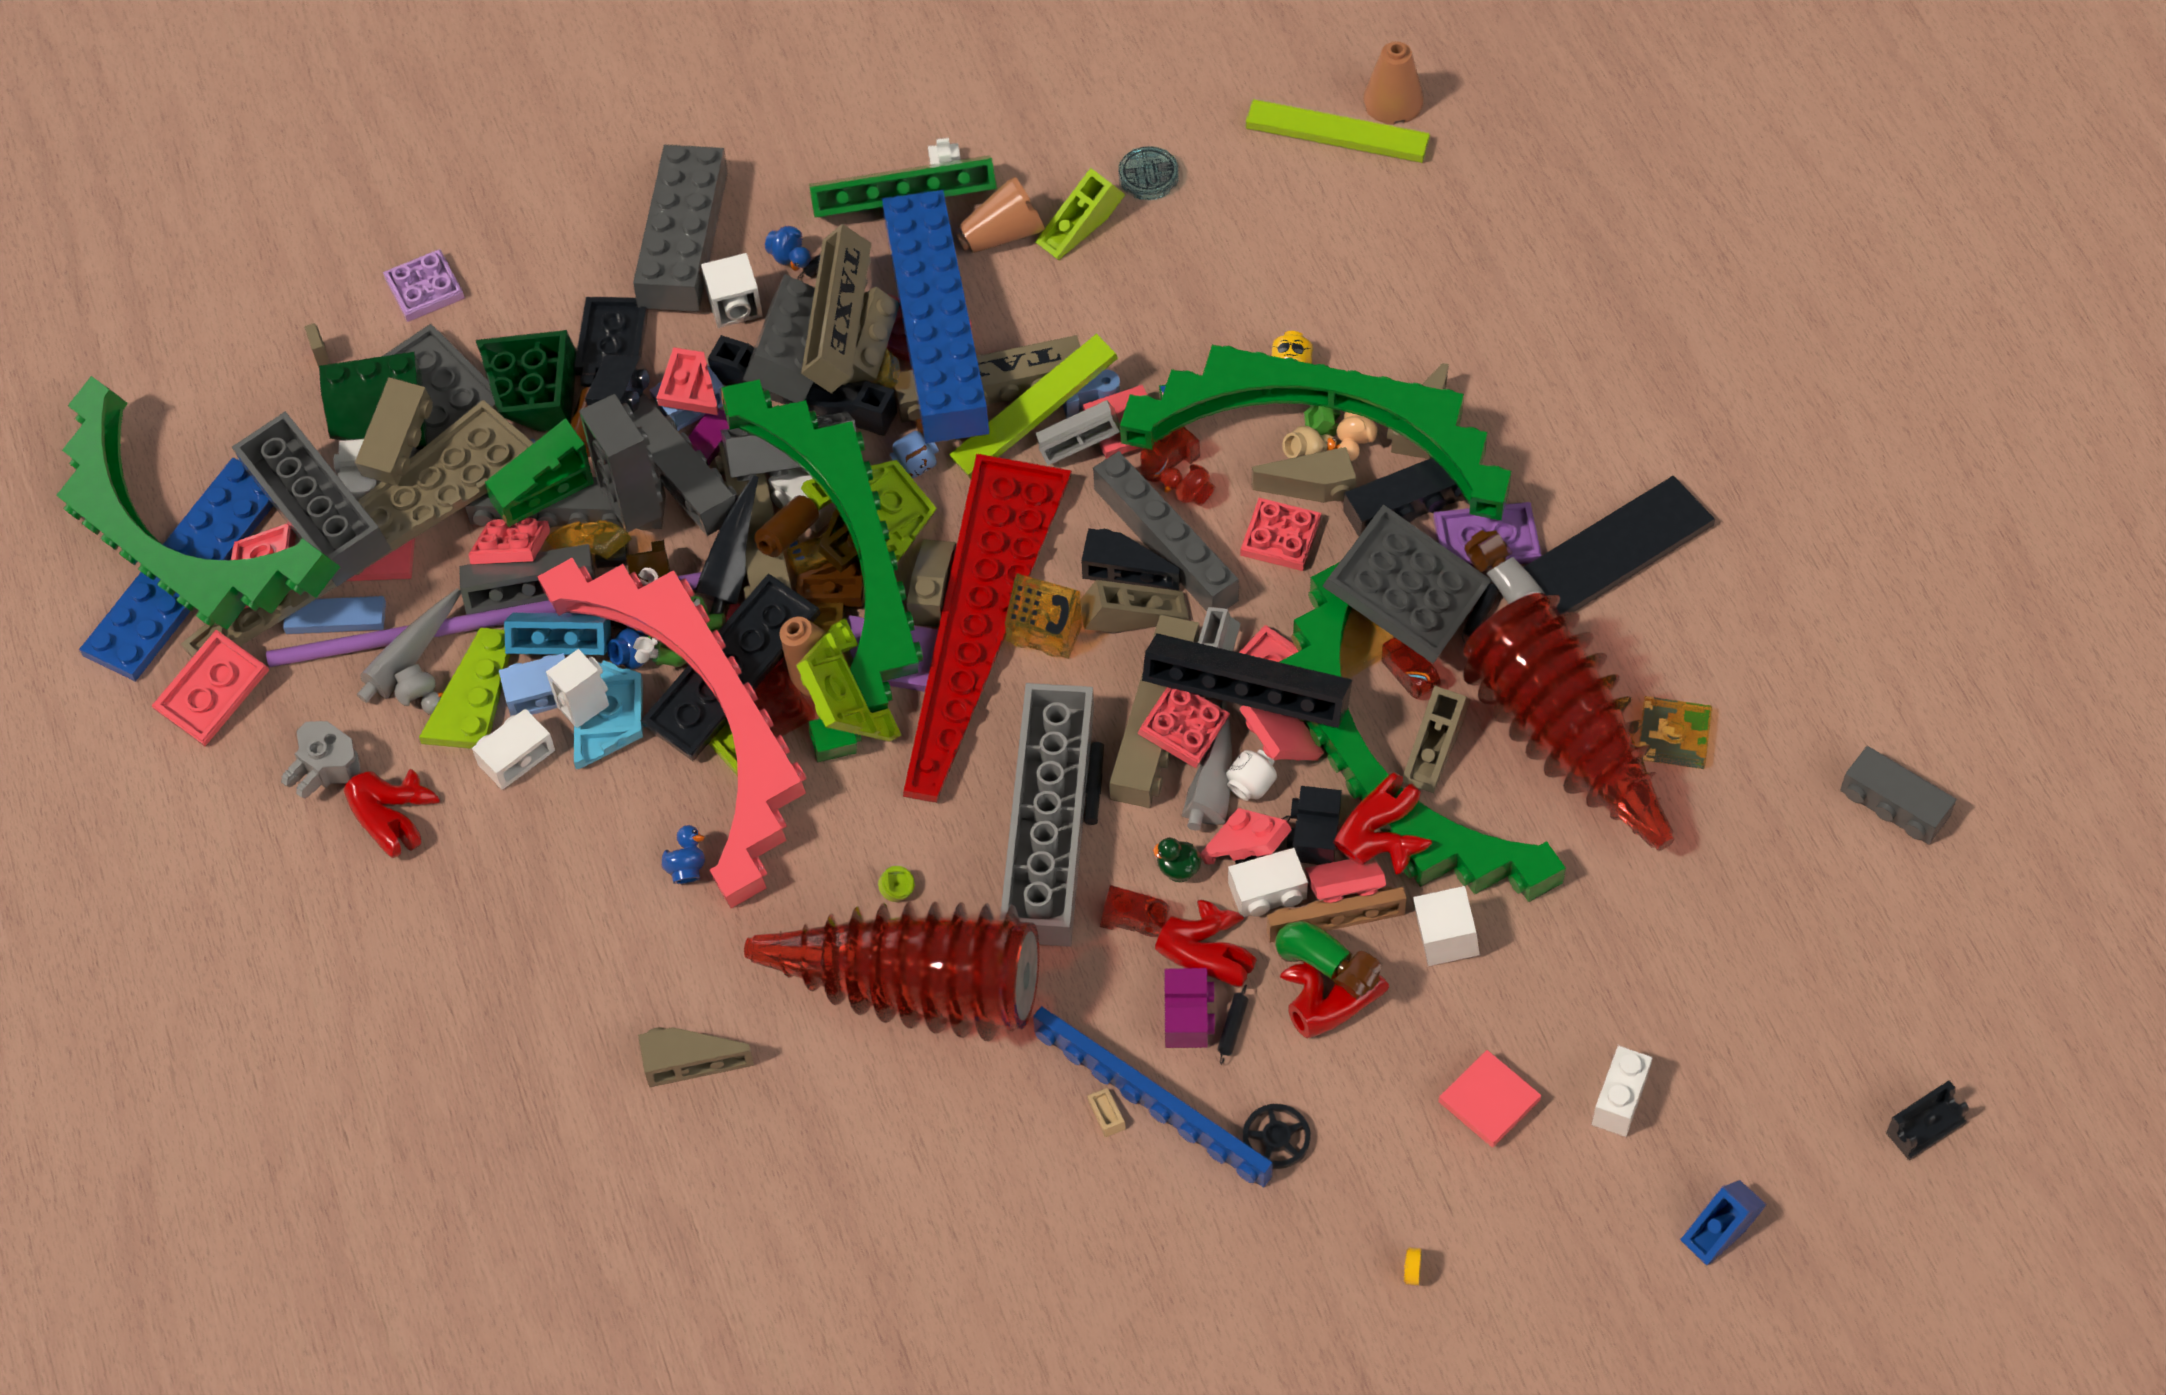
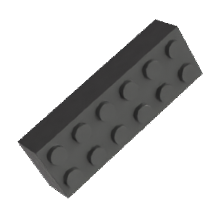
M682 145L663 146L633 280L638 308L646 306L649 309L700 310L705 286L701 264L710 262L728 175L724 148Z
M286 411L232 446L233 451L245 470L300 540L303 538L341 566L331 579L336 586H339L392 550L377 524Z

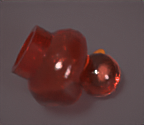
M1198 464L1189 466L1190 472L1184 479L1182 473L1176 468L1169 467L1161 473L1160 481L1165 488L1164 492L1167 493L1176 489V497L1183 503L1194 502L1201 507L1216 489V486L1210 482L1208 470Z

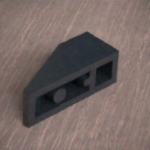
M1088 528L1081 560L1082 579L1180 590V568L1120 532H1113L1109 529L1098 530Z

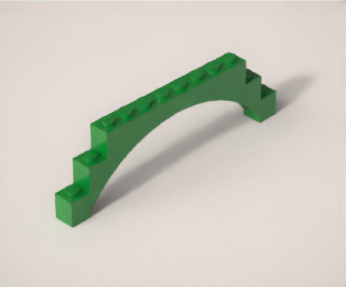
M1212 344L1203 375H1198L1188 370L1178 371L1171 369L1161 400L1147 395L1137 396L1130 394L1120 423L1121 444L1152 450L1155 442L1173 431L1198 419L1227 410L1265 404H1305L1329 407L1364 416L1406 437L1427 452L1458 485L1470 504V515L1502 521L1510 490L1511 470H1506L1496 465H1482L1486 452L1488 432L1480 431L1474 427L1465 428L1459 426L1463 413L1464 394L1457 393L1451 389H1437L1426 387L1420 383H1406L1392 380L1389 377L1361 374L1354 370L1345 371L1330 368L1324 364L1315 365L1300 362L1293 358L1284 359L1269 356L1262 352L1239 350L1232 346Z
M90 376L68 404V407L78 414L75 420L82 425L62 449L63 452L72 458L69 464L76 469L56 495L66 503L63 508L66 512L78 520L81 517L85 518L81 524L96 535L101 531L103 533L100 538L102 541L115 550L121 547L122 550L119 554L133 565H136L137 562L141 563L138 568L139 571L153 581L158 577L160 581L157 585L172 596L178 593L179 597L176 600L192 612L195 608L198 609L199 612L195 616L210 627L217 623L228 630L246 605L254 611L261 607L272 614L291 589L299 595L306 591L313 597H318L341 566L303 538L297 545L273 554L229 561L197 558L165 547L148 530L139 517L125 483L121 460V425L123 410L128 403L93 376Z
M760 379L721 387L722 404L729 430L739 428L763 439L788 455L822 487L846 524L859 557L865 595L864 624L850 671L870 712L874 713L888 709V702L893 701L887 680L918 673L919 662L923 661V655L919 641L913 642L910 632L915 630L911 612H905L902 601L906 600L905 588L902 581H896L894 570H898L897 559L894 551H888L886 540H890L886 521H880L877 511L881 510V502L878 491H872L869 481L873 480V473L870 462L863 461L861 451H865V445L861 431L855 432L853 421L819 428L816 413L814 410L809 411L806 400L772 407L769 390L762 389ZM820 718L809 721V733L817 763L857 753V742L862 741L861 735L825 727L823 720Z
M1339 563L1310 577V592H1308V596L1315 609L1294 619L1291 638L1299 652L1283 659L1280 663L1341 677L1340 648L1345 626L1353 607L1323 587ZM1349 708L1339 728L1305 720L1311 728L1310 734L1313 741L1318 747H1324L1328 753L1327 757L1331 767L1336 773H1342L1347 780L1345 782L1346 787L1354 799L1359 798L1360 801H1363L1389 776L1369 751L1356 728ZM1400 787L1393 797L1397 798L1404 788ZM1420 801L1402 819L1380 827L1382 832L1397 833L1401 836L1413 835L1432 840V844L1426 850L1410 855L1408 866L1404 870L1410 879L1414 877L1420 887L1454 869L1459 882L1463 886L1468 885L1475 895L1508 876L1514 891L1518 894L1522 893L1526 900L1530 902L1564 882L1566 867L1547 841L1541 845H1533L1485 835L1447 819Z

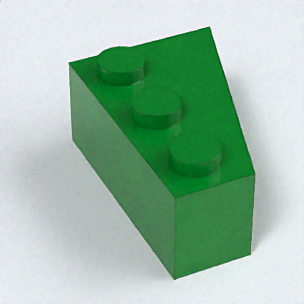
M566 418L485 481L490 502L508 527L594 483L585 444Z

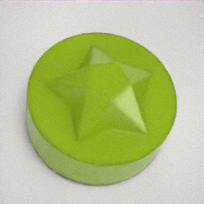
M892 866L882 873L878 881V887L885 899L891 902H901L913 892L915 881L911 872L905 867Z

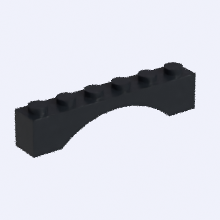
M721 335L708 357L709 367L725 386L747 382L743 378L754 347L748 343ZM866 380L841 385L832 393L813 382L805 398L809 411L814 410L816 415L847 411L855 420V427L882 436L886 435L897 414L895 390ZM769 391L772 401L784 405L795 403Z

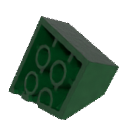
M567 330L475 340L490 383L489 386L500 415L505 419L539 432L550 431L565 418L571 424L575 385L574 364L577 351Z
M415 352L319 366L320 391L330 439L345 441L365 438L389 377L423 386L422 374ZM425 419L420 428L421 439L416 449L420 450L427 445Z

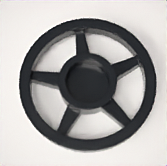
M1283 1104L1264 1105L1252 1112L1245 1122L1243 1143L1252 1148L1249 1138L1261 1140L1267 1148L1264 1157L1268 1160L1274 1152L1283 1150L1292 1156V1158L1283 1161L1270 1160L1273 1162L1272 1169H1283L1295 1165L1305 1156L1309 1148L1311 1136L1309 1125L1303 1115L1290 1106ZM1274 1112L1286 1113L1294 1117L1299 1123L1288 1126L1284 1122L1277 1121ZM1268 1113L1269 1123L1265 1125L1263 1131H1249L1255 1119ZM1303 1128L1305 1141L1298 1152L1290 1144L1291 1135Z

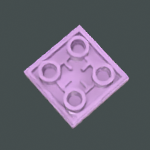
M440 249L383 272L385 280L407 322L465 299L463 291Z

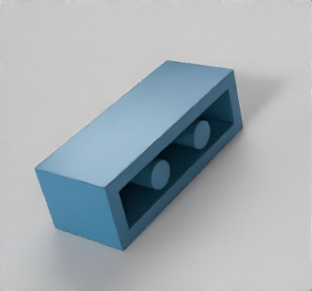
M512 612L504 621L505 654L558 655L564 653V655H570L579 649L584 655H605L608 643L611 640V620L579 613H564L558 616L557 613Z

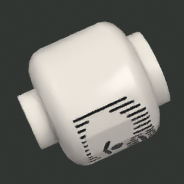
M1251 750L1243 751L1226 772L1229 780L1227 786L1236 796L1245 801L1260 799L1277 779V772L1273 767L1275 761L1268 757L1263 750H1258L1257 753Z

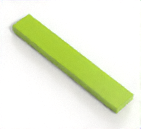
M1253 99L1246 119V129L1423 163L1430 139V133L1256 99Z
M1096 333L988 422L989 434L970 437L949 455L952 460L971 479L976 454L994 457L1001 456L1118 359L1117 354Z

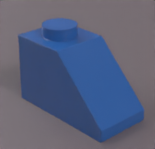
M1741 1180L1725 1185L1718 1191L1680 1241L1706 1265H1709L1746 1232L1767 1204Z

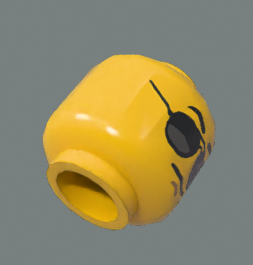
M1287 331L1283 336L1274 339L1271 356L1284 359L1293 358L1300 362L1312 364L1313 345L1310 340L1303 337L1301 332Z

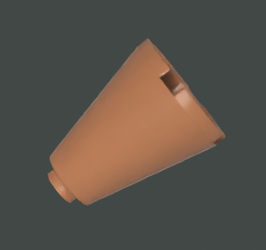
M1390 42L1382 48L1364 91L1363 99L1366 111L1376 121L1385 124H1395V121L1405 119L1404 123L1419 115L1423 107L1424 95L1411 48L1403 42Z
M1016 177L1006 181L958 226L960 233L956 234V237L964 251L970 248L973 253L1039 234L1045 230L1039 214L1033 208L1029 201V196Z
M793 617L787 620L781 627L780 639L793 686L802 695L812 698L808 689L802 684L801 674L796 665L822 638L826 631L804 617ZM849 650L842 652L850 669L854 659Z

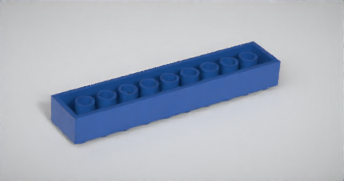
M939 190L884 198L882 203L885 227L925 444L989 434L987 406L944 192Z

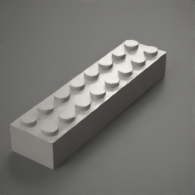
M1026 683L1000 914L1002 942L1023 944L1027 933L1032 931L1038 945L1071 947L1094 716L1093 687Z

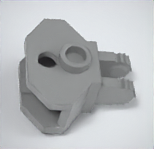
M328 721L305 722L296 731L299 750L295 753L297 760L288 767V770H285V773L281 776V783L289 788L293 787L296 782L300 781L307 774L303 781L298 784L296 794L304 799L308 798L321 785L327 788L332 783H347L352 777L361 773L359 755L354 750L352 739Z

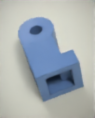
M1104 370L1063 404L1066 418L1078 414L1079 409H1083V404L1119 393L1120 378L1118 374L1112 370Z

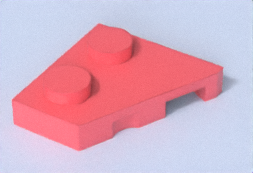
M673 347L656 398L658 406L718 415V405L704 352Z

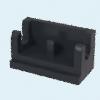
M1950 1080L1892 1117L1886 1134L1909 1161L1966 1124L1967 1102L1964 1101L1959 1105L1955 1101L1956 1087Z

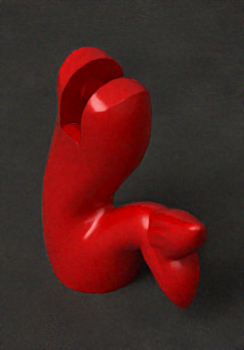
M409 769L402 784L399 786L388 783L373 771H367L352 777L344 787L346 800L354 816L381 849L391 858L401 855L398 838L410 851L419 847L422 840L417 827L407 816L382 804L403 805L411 803L415 805L440 803L439 797L432 790L420 785V778L413 769Z
M1393 772L1351 812L1337 833L1334 844L1343 854L1360 865H1363L1378 854L1388 852L1391 854L1395 874L1398 875L1408 866L1410 855L1426 850L1432 844V840L1413 835L1401 836L1391 832H1374L1380 827L1405 817L1415 807L1421 796V791L1414 784H1409L1397 798H1394L1393 796L1402 785L1403 777Z
M1198 900L1197 905L1201 920H1188L1171 916L1168 919L1155 944V950L1183 968H1207V976L1216 978L1234 987L1239 988L1245 983L1247 974L1253 971L1257 962V958L1251 952L1232 943L1199 942L1244 920L1241 914L1232 910H1219L1216 905L1209 901Z
M1303 962V964L1290 966L1280 974V978L1283 980L1304 985L1302 992L1289 1004L1288 1011L1295 1028L1305 1038L1323 1034L1343 1024L1367 1005L1381 997L1389 989V984L1385 978L1379 975L1380 981L1357 1000L1337 984L1334 985L1328 997L1323 1000V976L1313 966Z

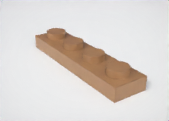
M1383 887L1378 889L1377 893L1368 896L1349 894L1337 902L1315 901L1301 908H1281L1271 914H1267L1266 931L1269 942H1275L1281 928L1288 923L1306 921L1324 931L1402 916L1405 915L1407 898L1403 887L1394 889L1392 887Z

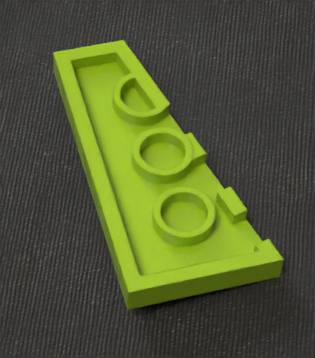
M479 629L419 736L421 744L472 749L483 736L491 734L502 690L499 670L507 668L510 654H505L504 630Z

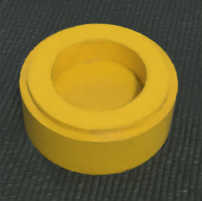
M1408 1247L1406 1249L1404 1282L1406 1285L1419 1286L1422 1248Z

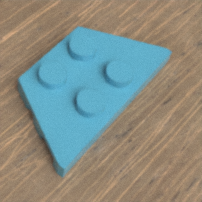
M605 660L599 663L603 670L600 676L608 687V691L605 693L609 706L580 727L576 728L574 726V765L576 769H581L643 737V725L640 721L643 718V679L641 673L627 668H618L615 664Z

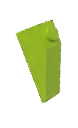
M1090 168L1035 243L1060 260L1109 218L1125 194Z

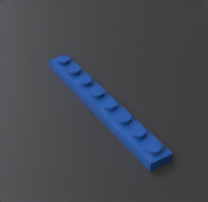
M1041 1006L1033 1015L1034 1032L1037 1038L1048 1046L1053 1044L1058 1047L1070 1062L1075 1065L1083 1064L1091 1070L1093 1076L1098 1081L1106 1085L1112 1084L1120 1090V1093L1126 1100L1133 1104L1140 1103L1149 1109L1151 1116L1158 1122L1163 1124L1168 1122L1177 1128L1178 1133L1186 1141L1199 1143L1207 1149L1208 1154L1219 1163L1226 1162L1234 1167L1238 1175L1249 1183L1256 1182L1264 1188L1272 1178L1273 1162L1044 1007Z

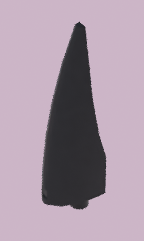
M753 475L729 511L701 572L695 593L713 601L710 615L724 613L726 604H737L745 576L747 540L758 476Z

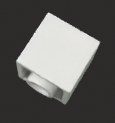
M747 253L701 264L706 292L717 328L763 317L758 288Z
M1465 886L1413 897L1428 966L1480 955L1476 928Z

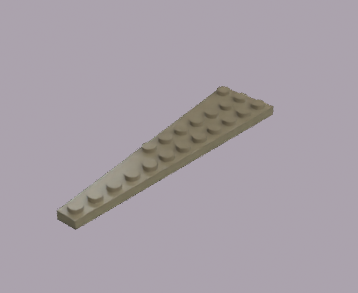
M482 400L410 458L409 470L405 476H401L398 486L380 482L358 500L380 528L392 549L373 563L486 494L485 481L534 443L487 402ZM332 580L329 581L317 598L336 587ZM291 589L272 614L261 607L257 611L250 607L245 608L228 630L217 623L213 627L205 624L182 642L181 645L193 657L213 632L218 630L238 646H242L317 598L306 591L299 595Z

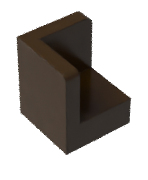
M664 540L651 542L652 551L627 555L626 561L629 574L635 572L639 579L649 582L639 576L643 568L655 570L658 578L669 573L670 567Z

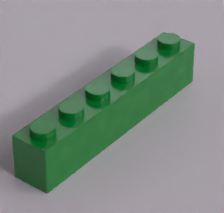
M990 155L809 184L814 217L883 207L882 199L943 190L944 197L997 189L993 161Z

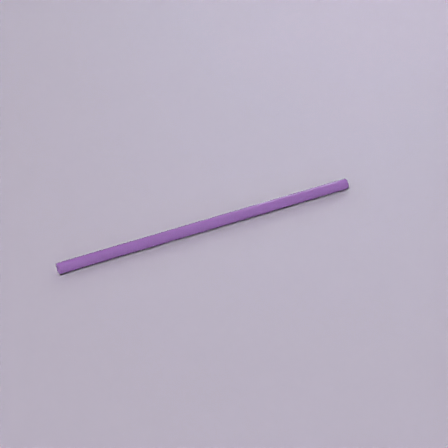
M701 572L677 577L679 580L686 578L692 590H696ZM548 600L446 618L434 637L504 625V621L512 612L556 613ZM408 626L266 651L268 666L275 667L388 646Z

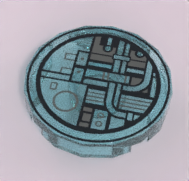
M1143 146L1133 149L1124 155L1119 163L1118 179L1120 185L1125 192L1128 193L1129 191L1134 194L1135 198L1155 200L1165 197L1170 193V189L1178 183L1179 165L1175 157L1167 150L1159 147Z

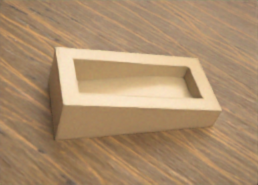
M1108 1088L1087 1096L1105 1138L1126 1130L1125 1121Z

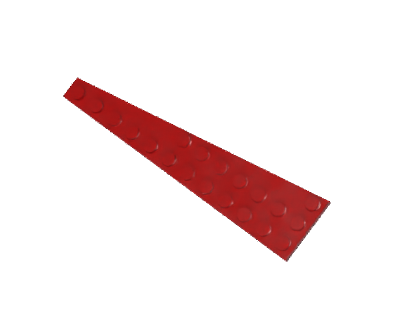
M976 454L903 797L937 803L1011 624V616L1016 612L1013 609L1014 604L1018 605L1020 602L1015 600L1016 595L1021 597L1023 595L1070 481L1072 470ZM1018 585L1023 586L1022 591L1017 590Z

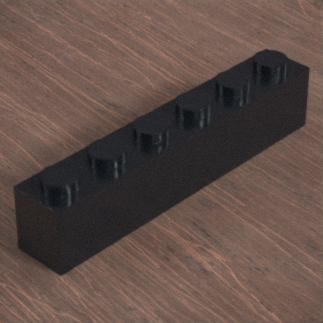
M1156 633L1145 651L1142 681L1336 728H1339L1348 710L1352 679Z

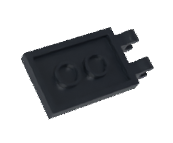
M586 297L574 364L575 374L581 375L580 384L584 388L591 387L605 354L642 355L649 308H646V306L638 308L636 298Z

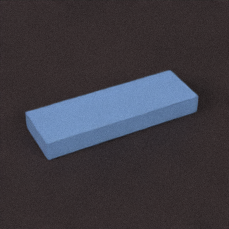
M384 596L315 599L285 618L283 629L286 634L384 630L386 600Z

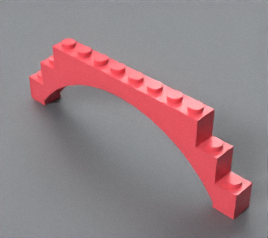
M573 558L537 576L543 591L558 616L565 612L593 615L622 623L649 635L683 658L701 676L716 696L728 719L734 738L738 769V791L735 815L728 841L718 865L709 870L730 908L767 889L763 880L767 872L758 857L786 841L782 829L787 827L778 809L806 794L802 784L806 780V776L797 761L793 764L790 763L786 756L790 753V750L782 736L775 737L770 728L774 724L765 708L759 711L754 701L758 700L750 683L742 684L738 677L742 671L734 657L730 656L727 658L722 649L726 645L717 630L711 632L706 623L710 622V619L701 604L694 605L691 597L695 596L686 578L679 580L673 570L643 587L635 572L629 574L622 564L592 580L586 567L578 568Z

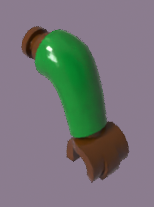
M1306 921L1288 923L1279 930L1276 936L1275 946L1283 960L1288 962L1303 961L1332 979L1335 984L1343 987L1356 1000L1366 994L1368 990H1372L1380 981L1378 977L1382 964L1375 957L1365 951H1358L1352 957V953L1339 941L1312 923Z

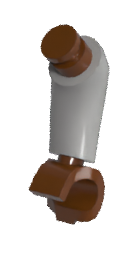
M1481 530L1471 536L1472 539L1464 547L1468 558L1480 572L1492 567V570L1487 574L1509 606L1530 598H1537L1541 601L1539 611L1526 626L1537 628L1548 622L1553 615V607L1550 600L1532 576L1514 557L1506 560V557L1513 552L1503 541L1500 534L1496 530L1487 532Z

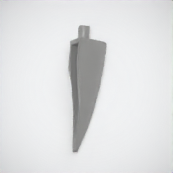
M458 588L410 624L361 673V681L365 683V686L357 693V696L363 702L367 703L376 692L385 699L393 693L398 683L394 675L416 664L461 595V591Z
M1222 701L1220 708L1228 712L1226 701ZM1229 718L1206 752L1188 788L1182 817L1189 819L1187 827L1191 830H1200L1202 823L1218 825L1224 824L1226 821L1230 798V788L1227 786L1229 780L1226 772L1232 765Z

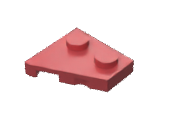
M1238 808L1200 855L1204 863L1208 865L1214 864L1216 857L1230 855L1233 861L1245 859L1249 856L1270 855L1292 829L1284 819Z

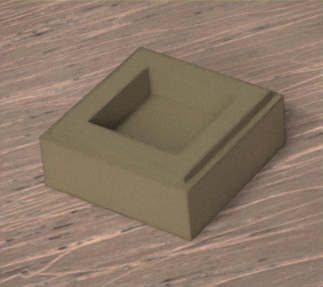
M315 323L304 326L318 368L320 365L329 364L330 361L318 326Z

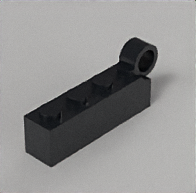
M1429 458L1344 492L1343 511L1357 535L1360 536L1383 505L1410 523L1419 516L1429 512H1438L1444 506L1454 502L1466 500L1468 503V501L1444 468L1433 458Z

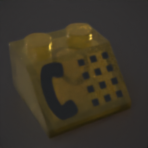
M1016 574L1005 621L1006 640L1020 648L1029 647L1043 651L1052 657L1061 656L1069 659L1082 628L1080 591Z

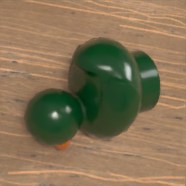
M1168 837L1161 840L1153 849V853L1157 857L1159 869L1174 882L1189 880L1201 867V855L1192 843Z

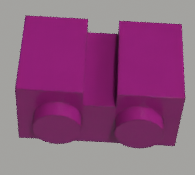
M1207 968L1164 969L1165 1048H1208V1035H1215V1013H1207V1003H1214V981H1207Z

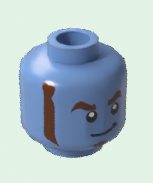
M913 431L893 443V452L890 453L892 460H897L911 478H916L936 466L937 460L934 454L939 452V449L935 442L925 444V439L921 432Z

